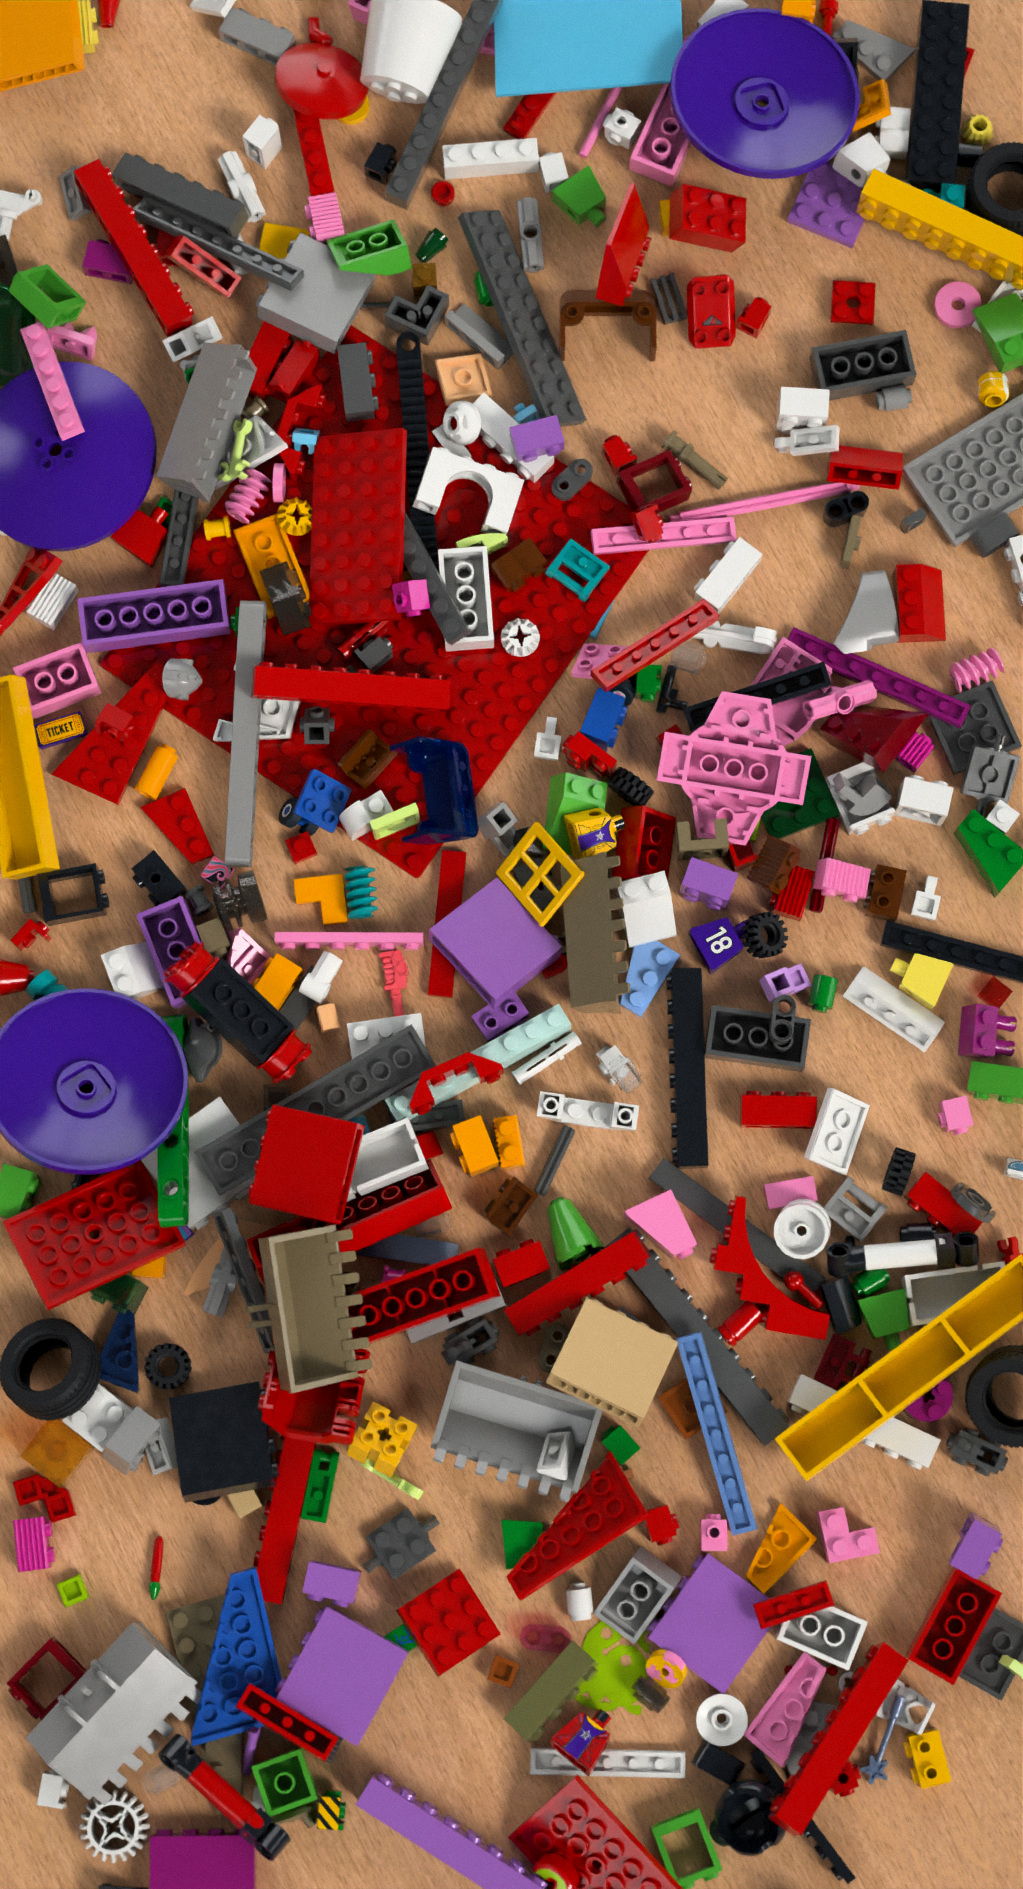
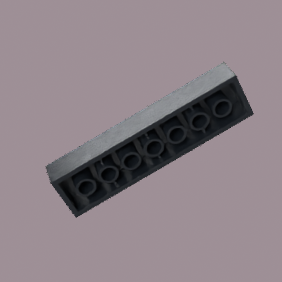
M923 0L920 8L905 181L922 191L923 189H931L939 193L942 183L955 184L970 4Z

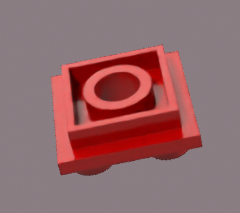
M833 280L830 322L873 325L876 283ZM851 299L856 300L859 303V307L850 308L846 302Z

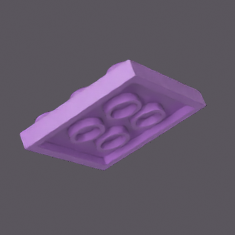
M826 162L807 173L787 222L853 248L865 221L856 212L863 188L858 187L832 167L833 164Z

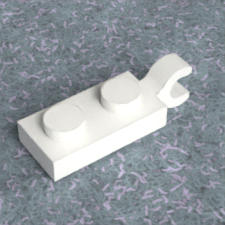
M837 425L791 430V437L775 438L774 448H779V453L790 452L793 456L839 451L840 428Z

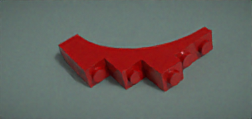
M735 1195V1199L730 1200L727 1215H732L730 1225H725L723 1240H728L727 1245L717 1243L716 1248H711L709 1263H713L714 1270L742 1274V1279L737 1278L735 1293H739L740 1300L768 1304V1308H763L761 1323L765 1324V1330L826 1340L830 1318L829 1313L809 1308L792 1300L776 1288L763 1273L753 1255L747 1236L745 1221L746 1197Z

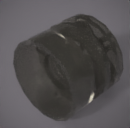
M253 870L237 874L238 886L233 887L228 877L224 878L226 890H222L218 880L212 882L215 907L227 931L234 930L232 918H236L239 928L243 927L242 915L247 914L252 924L268 919Z

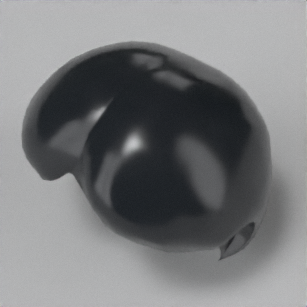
M755 1779L741 1780L729 1786L717 1803L715 1818L709 1827V1833L713 1841L723 1847L729 1846L735 1852L744 1856H757L769 1847L778 1845L786 1831L768 1818L772 1812L770 1806L777 1798L773 1789L762 1781Z

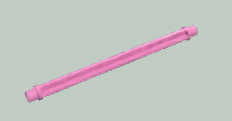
M832 482L680 511L678 514L669 515L670 522L723 518L849 494L851 491L860 490V486Z

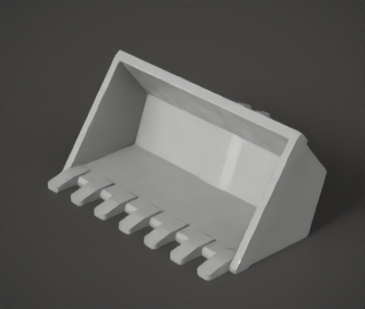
M203 344L156 477L171 488L197 497L208 504L218 481L217 476L220 475L222 469L220 463L225 461L235 433L233 423L235 420L239 421L257 371V367L249 357L250 351L245 350L240 344Z

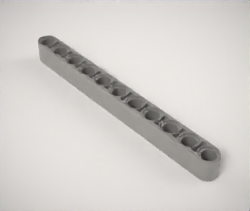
M241 600L239 606L225 865L230 867H251L253 859L262 699L251 698L252 670L255 666H259V662H264L266 601Z

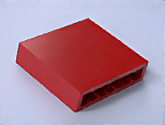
M272 1104V1108L266 1116V1124H268L266 1133L260 1141V1148L262 1149L260 1158L257 1159L254 1166V1173L256 1174L254 1183L251 1184L248 1191L249 1204L341 1225L365 1126Z

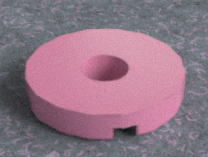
M955 281L946 284L939 290L934 300L936 317L943 325L952 329L967 328L975 321L972 309L982 306L980 294L973 286L966 282ZM953 301H960L963 303L964 308L962 310H955L951 303Z

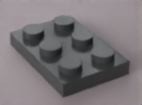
M994 1608L959 1677L1002 1701L1015 1674L1000 1664L999 1660L1006 1654L1022 1663L1023 1623Z

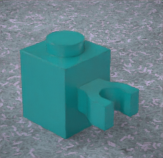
M942 183L939 193L931 189H923L928 194L964 209L965 185Z

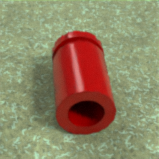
M746 1301L717 1329L725 1339L724 1341L734 1347L737 1341L739 1342L761 1322L763 1315L753 1303Z

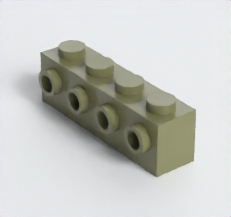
M572 1640L504 1717V1720L529 1743L532 1740L537 1741L546 1730L544 1726L550 1720L554 1721L560 1716L563 1711L561 1707L567 1700L571 1702L579 1694V1686L585 1680L588 1682L597 1673L596 1667L599 1664Z

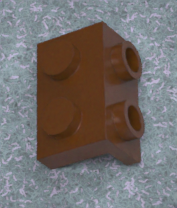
M368 729L350 751L342 757L338 766L349 779L366 790L398 753L394 748L379 739L371 729Z
M513 1177L511 1181L509 1179L504 1181L498 1190L502 1193L497 1201L492 1199L484 1210L487 1213L485 1219L508 1236L513 1233L539 1196L518 1181L516 1177Z

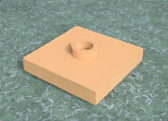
M481 353L435 360L434 366L445 406L457 401H476L483 393L492 399L493 394Z

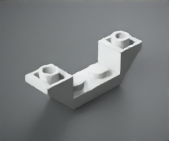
M540 1091L537 1117L560 1123L607 1130L636 1131L639 1105L618 1102L608 1104L567 1098L563 1094Z

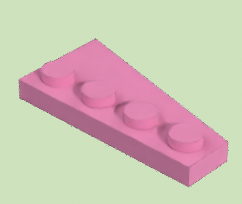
M805 1651L744 1733L748 1740L784 1769L827 1669Z

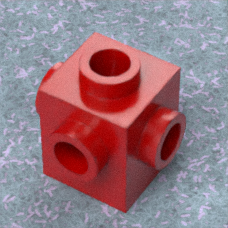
M848 1759L839 1775L845 1773L847 1781L840 1783L837 1776L830 1788L834 1795L839 1794L840 1797L855 1793L854 1788L859 1787L857 1780L861 1779L857 1764H851V1761Z

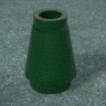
M434 228L432 231L429 230L415 256L423 263H427L447 247L446 243L449 239L437 228Z

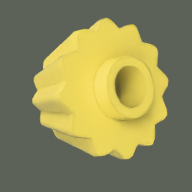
M977 114L966 120L965 125L961 128L963 131L962 138L965 139V143L982 144L984 146V144H989L990 139L993 137V126L988 117H984L983 114Z

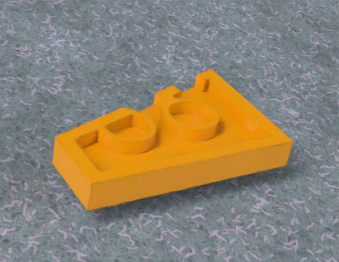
M782 1503L779 1504L777 1512L746 1574V1577L764 1595L818 1540Z

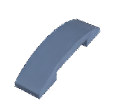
M396 1234L356 1251V1255L432 1265L456 1256L459 1244Z

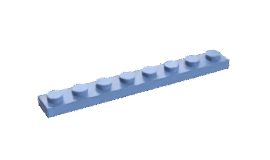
M702 1332L677 1337L676 1341L678 1342L679 1352L732 1536L757 1530V1523Z

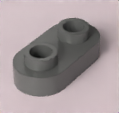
M585 459L574 460L554 479L552 483L553 496L560 501H568L573 498L591 480L593 475L591 463ZM583 467L585 472L578 473L577 468ZM563 483L568 485V488L565 490L559 487Z

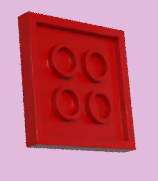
M460 1568L396 1610L437 1677L501 1635Z

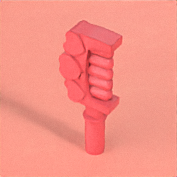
M400 950L379 953V957L382 959V963H384L382 966L384 968L383 973L385 974L384 979L387 980L384 990L391 992L390 998L392 999L394 1017L402 1016L404 1012L400 989L407 987L408 979L406 976L409 973L408 966L404 962L405 959Z

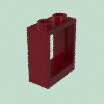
M670 450L620 471L616 480L632 512L648 504H657L659 509L655 510V513H660L688 501L692 492L690 479L684 476L679 459L676 456L673 457ZM665 465L679 490L646 503L633 478Z
M55 1637L50 1638L6 1683L10 1687L9 1693L17 1701L22 1699L28 1705L26 1708L27 1712L36 1720L38 1718L43 1720L59 1702L57 1698L60 1694L45 1709L20 1681L48 1652L75 1678L60 1694L65 1696L87 1672L85 1667Z

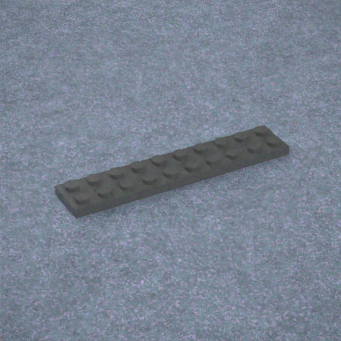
M500 210L463 212L458 217V220L540 418L557 415L560 427L584 423L587 419L560 358L528 277L523 270V265Z
M411 1024L275 1105L349 1121L420 1079L422 1072L436 1065ZM272 1107L194 1152L219 1196L256 1175L254 1173V1166L257 1159L260 1158L262 1150L260 1148V1141L266 1133L268 1125L266 1124V1116Z

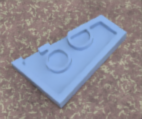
M659 941L634 946L625 981L630 984V992L622 994L620 1005L641 1018L665 981L666 975L670 973L679 959L680 954Z

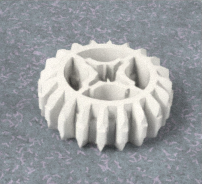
M113 1790L112 1798L106 1805L93 1798L96 1807L89 1803L85 1807L91 1814H81V1818L88 1822L79 1825V1829L87 1830V1833L82 1834L80 1838L81 1840L89 1838L90 1842L85 1845V1848L89 1849L92 1846L96 1848L92 1853L93 1857L102 1852L101 1861L103 1862L108 1858V1854L111 1855L112 1863H116L118 1854L124 1862L127 1860L126 1851L134 1857L137 1853L133 1846L142 1849L144 1844L139 1838L146 1840L149 1836L147 1833L142 1832V1829L150 1828L149 1823H142V1820L148 1818L149 1814L143 1813L140 1815L139 1811L144 1808V1804L141 1803L135 1807L133 1804L137 1801L136 1796L127 1801V1791H124L121 1798H118V1790ZM108 1805L123 1807L118 1815L115 1816L100 1810ZM129 1812L135 1822L134 1835L130 1833L131 1830L125 1824ZM122 1816L118 1826L121 1827V1830H116L107 1836L111 1831L109 1828L112 1826L109 1825V1822L113 1823ZM95 1818L99 1819V1823L104 1828V1833L100 1840L95 1832ZM113 1837L125 1839L129 1842L127 1845L117 1848L106 1845Z

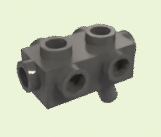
M476 1318L466 1324V1331L461 1334L455 1331L444 1338L446 1343L442 1346L445 1350L441 1354L448 1366L452 1363L455 1366L456 1360L472 1364L475 1362L473 1357L478 1353L482 1352L483 1355H486L497 1347L494 1343L499 1341L496 1336L500 1332L493 1321L488 1323L486 1319L480 1321L479 1318ZM479 1332L486 1334V1339L482 1342L476 1338Z
M966 1427L963 1431L957 1430L956 1434L951 1432L946 1442V1447L949 1448L948 1454L953 1456L951 1459L953 1462L966 1466L967 1462L975 1465V1471L989 1477L990 1473L998 1474L999 1471L1004 1470L1008 1457L1005 1456L1007 1450L1001 1448L1002 1444L999 1445L996 1441H991L990 1438L987 1441L978 1438V1432ZM988 1452L991 1454L992 1459L990 1462L983 1460L984 1453Z

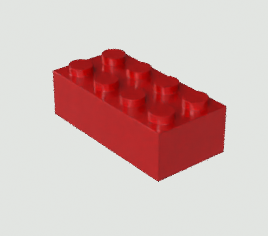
M952 1567L904 1657L954 1685L1002 1593Z

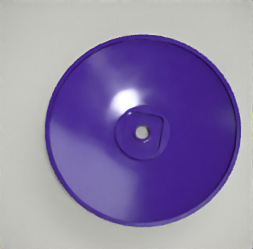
M750 8L731 11L712 18L702 24L686 39L677 54L672 69L670 99L675 118L681 130L693 146L704 156L723 168L738 174L755 178L780 179L808 173L828 162L840 151L848 140L856 122L859 110V87L854 69L848 57L835 40L825 31L803 18L782 15V11ZM762 100L766 102L767 106L760 107L756 104V101Z
M59 362L85 432L64 441L59 436L35 368L17 376L0 390V530L15 541L28 547L47 551H70L85 548L102 541L119 530L134 515L144 501L153 480L156 467L157 444L154 427L146 407L137 394L119 377L105 369L87 363ZM56 445H61L62 450L60 454L52 456V448Z
M79 988L64 990L29 1003L13 1015L0 1029V1134L16 1151L29 1160L46 1168L64 1173H106L127 1167L145 1158L166 1140L178 1123L184 1109L188 1089V1070L184 1052L169 1025L143 1003L129 996L102 989ZM88 1084L93 1087V1090L90 1093H82L79 1088L82 1085Z

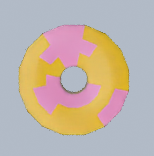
M659 1649L654 1651L646 1662L647 1674L655 1683L665 1688L673 1689L679 1687L687 1676V1667L682 1658L669 1650Z

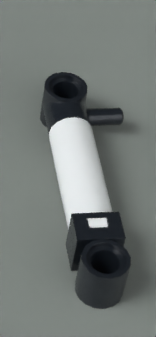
M966 1231L959 1232L954 1237H952V1233L934 1234V1239L860 1246H855L853 1236H847L844 1240L845 1243H832L826 1250L828 1273L838 1278L846 1277L852 1271L937 1264V1269L955 1268V1263L962 1267H971L979 1262V1238L975 1233Z

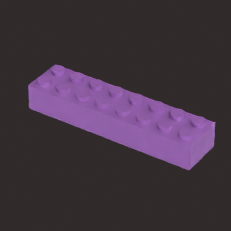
M374 1772L355 1804L484 1889H550L547 1880L536 1872L533 1875L527 1872L525 1869L526 1865L514 1857L510 1861L503 1856L504 1851L492 1843L487 1846L481 1842L482 1837L471 1829H468L467 1832L459 1827L460 1822L450 1815H446L444 1818L437 1813L438 1808L426 1800L421 1803L415 1799L416 1794L405 1786L400 1789L393 1785L394 1779L383 1772L380 1775Z

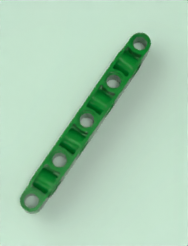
M185 1014L162 1016L161 1018L176 1035L184 1052V1040L188 1030ZM187 1060L188 1089L184 1109L171 1134L158 1147V1220L161 1228L187 1226L189 1222V1065ZM173 1140H178L176 1145L169 1147ZM178 1187L175 1194L169 1195L171 1189Z

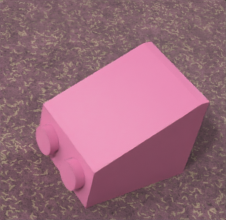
M668 1190L625 1211V1219L670 1258L678 1257L679 1260H682L694 1253L693 1249L697 1246V1242L672 1190Z

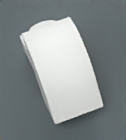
M213 316L162 341L172 361L175 362L198 351L204 343H214L223 337Z
M380 790L361 802L358 800L340 814L339 819L350 839L354 841L371 831L369 821L393 812V809Z

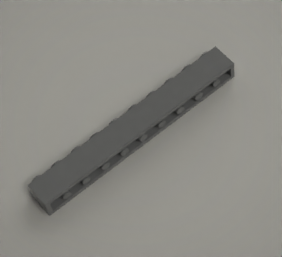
M473 0L386 188V201L403 209H408L503 0Z
M627 1228L606 1247L633 1232L631 1228ZM635 1229L642 1242H644V1237L637 1229ZM650 1249L648 1252L651 1257L646 1259L648 1265L636 1272L632 1268L625 1273L676 1337L702 1332L719 1391L763 1446H766L789 1427L786 1423L789 1418L780 1407L777 1410L770 1403L773 1400L771 1395L764 1387L761 1390L754 1383L757 1380L755 1375L748 1367L745 1370L738 1363L741 1360L732 1347L729 1350L722 1343L725 1339L718 1329L714 1328L712 1330L706 1323L709 1320L706 1314L700 1308L696 1310L690 1302L693 1299L684 1288L680 1290L674 1282L677 1279L668 1268L664 1271L658 1263L661 1261L660 1257L653 1249Z

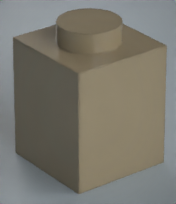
M219 917L196 926L200 938L204 942V948L212 956L221 958L228 954L231 945Z

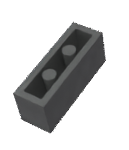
M366 342L338 345L346 421L375 419L374 410H379L378 398L377 396H372L371 389L376 387L375 374L369 372V365H373L372 350L367 351Z

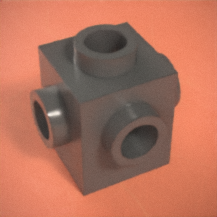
M320 706L305 708L304 717H300V732H304L305 744H329L330 732H335V718L330 717V708Z

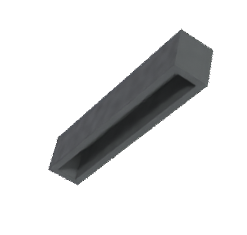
M125 153L112 173L115 184L119 185L121 190L141 199L146 196L234 238H237L249 219L245 205L238 199L231 200L217 190L211 191L206 189L201 183L188 181L177 172H168L157 163L154 165L150 164L139 155L133 156Z

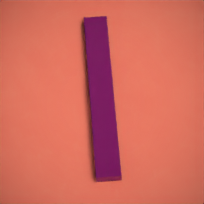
M793 627L788 637L789 641L820 661H824L826 665L832 668L833 673L855 683L870 680L873 682L876 692L956 728L961 729L971 708V705L854 653L843 654L835 645Z

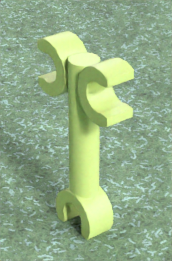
M246 418L243 419V423L235 420L233 423L236 437L230 464L227 462L220 463V467L224 468L225 472L217 476V478L224 482H229L232 478L238 477L244 480L248 477L242 470L250 466V463L241 459L245 436L251 431L253 424Z
M367 1459L364 1464L360 1463L361 1466L417 1500L420 1499L424 1492L396 1474H393L392 1478L373 1469L375 1463L370 1459Z

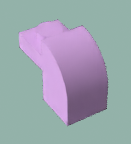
M801 963L788 969L784 967L764 975L759 980L769 1004L774 1003L780 995L790 996L812 986Z

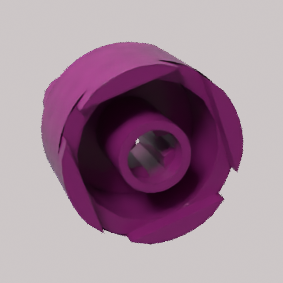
M945 1378L929 1390L928 1395L931 1396V1400H926L924 1403V1397L921 1396L903 1411L911 1419L920 1422L935 1421L942 1418L949 1411L953 1402L952 1385Z

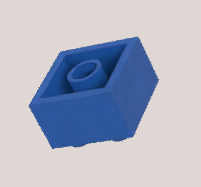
M598 687L580 730L584 736L605 752H607L609 747H614L619 731L617 725L622 726L626 718L628 707L625 706V697L610 691L605 693L602 688Z

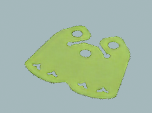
M601 1620L588 1632L582 1647L599 1664L596 1667L597 1673L590 1681L587 1682L585 1680L579 1686L580 1692L575 1697V1700L595 1710L612 1711L622 1706L631 1714L641 1715L642 1707L632 1705V1703L640 1700V1703L643 1705L647 1660H645L644 1655L635 1646L618 1645L609 1651L607 1655H603L602 1650L615 1644L621 1639L622 1635ZM608 1627L612 1630V1637L604 1639L601 1631ZM646 1628L637 1640V1644L646 1653H649L650 1644L644 1641V1635L648 1632ZM623 1655L630 1656L631 1664L629 1666L621 1665L620 1658ZM589 1692L591 1700H589L586 1696H581V1694ZM604 1696H606V1698L611 1702L608 1703L604 1701L601 1703L600 1701L604 1698Z

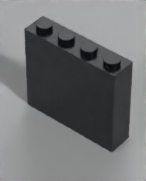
M259 1381L169 1398L181 1494L185 1503L276 1486L275 1477H279L277 1461L273 1462L272 1453L276 1452L274 1438H269L268 1428L272 1427L262 1421V1410H258L260 1394L265 1395L266 1388L262 1389Z

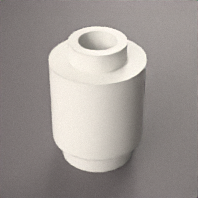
M585 1582L570 1583V1588L565 1589L568 1615H571V1621L591 1619V1612H593L591 1587L585 1586Z

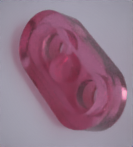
M528 1624L521 1630L520 1641L528 1650L562 1653L570 1644L571 1636L568 1630L561 1626ZM530 1632H535L538 1635L536 1641L531 1642L528 1640ZM555 1635H562L563 1642L561 1644L554 1643L553 1638Z

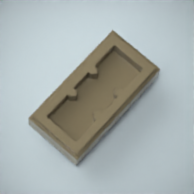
M851 516L839 564L842 568H849L853 551H858L861 537L857 536L861 516Z

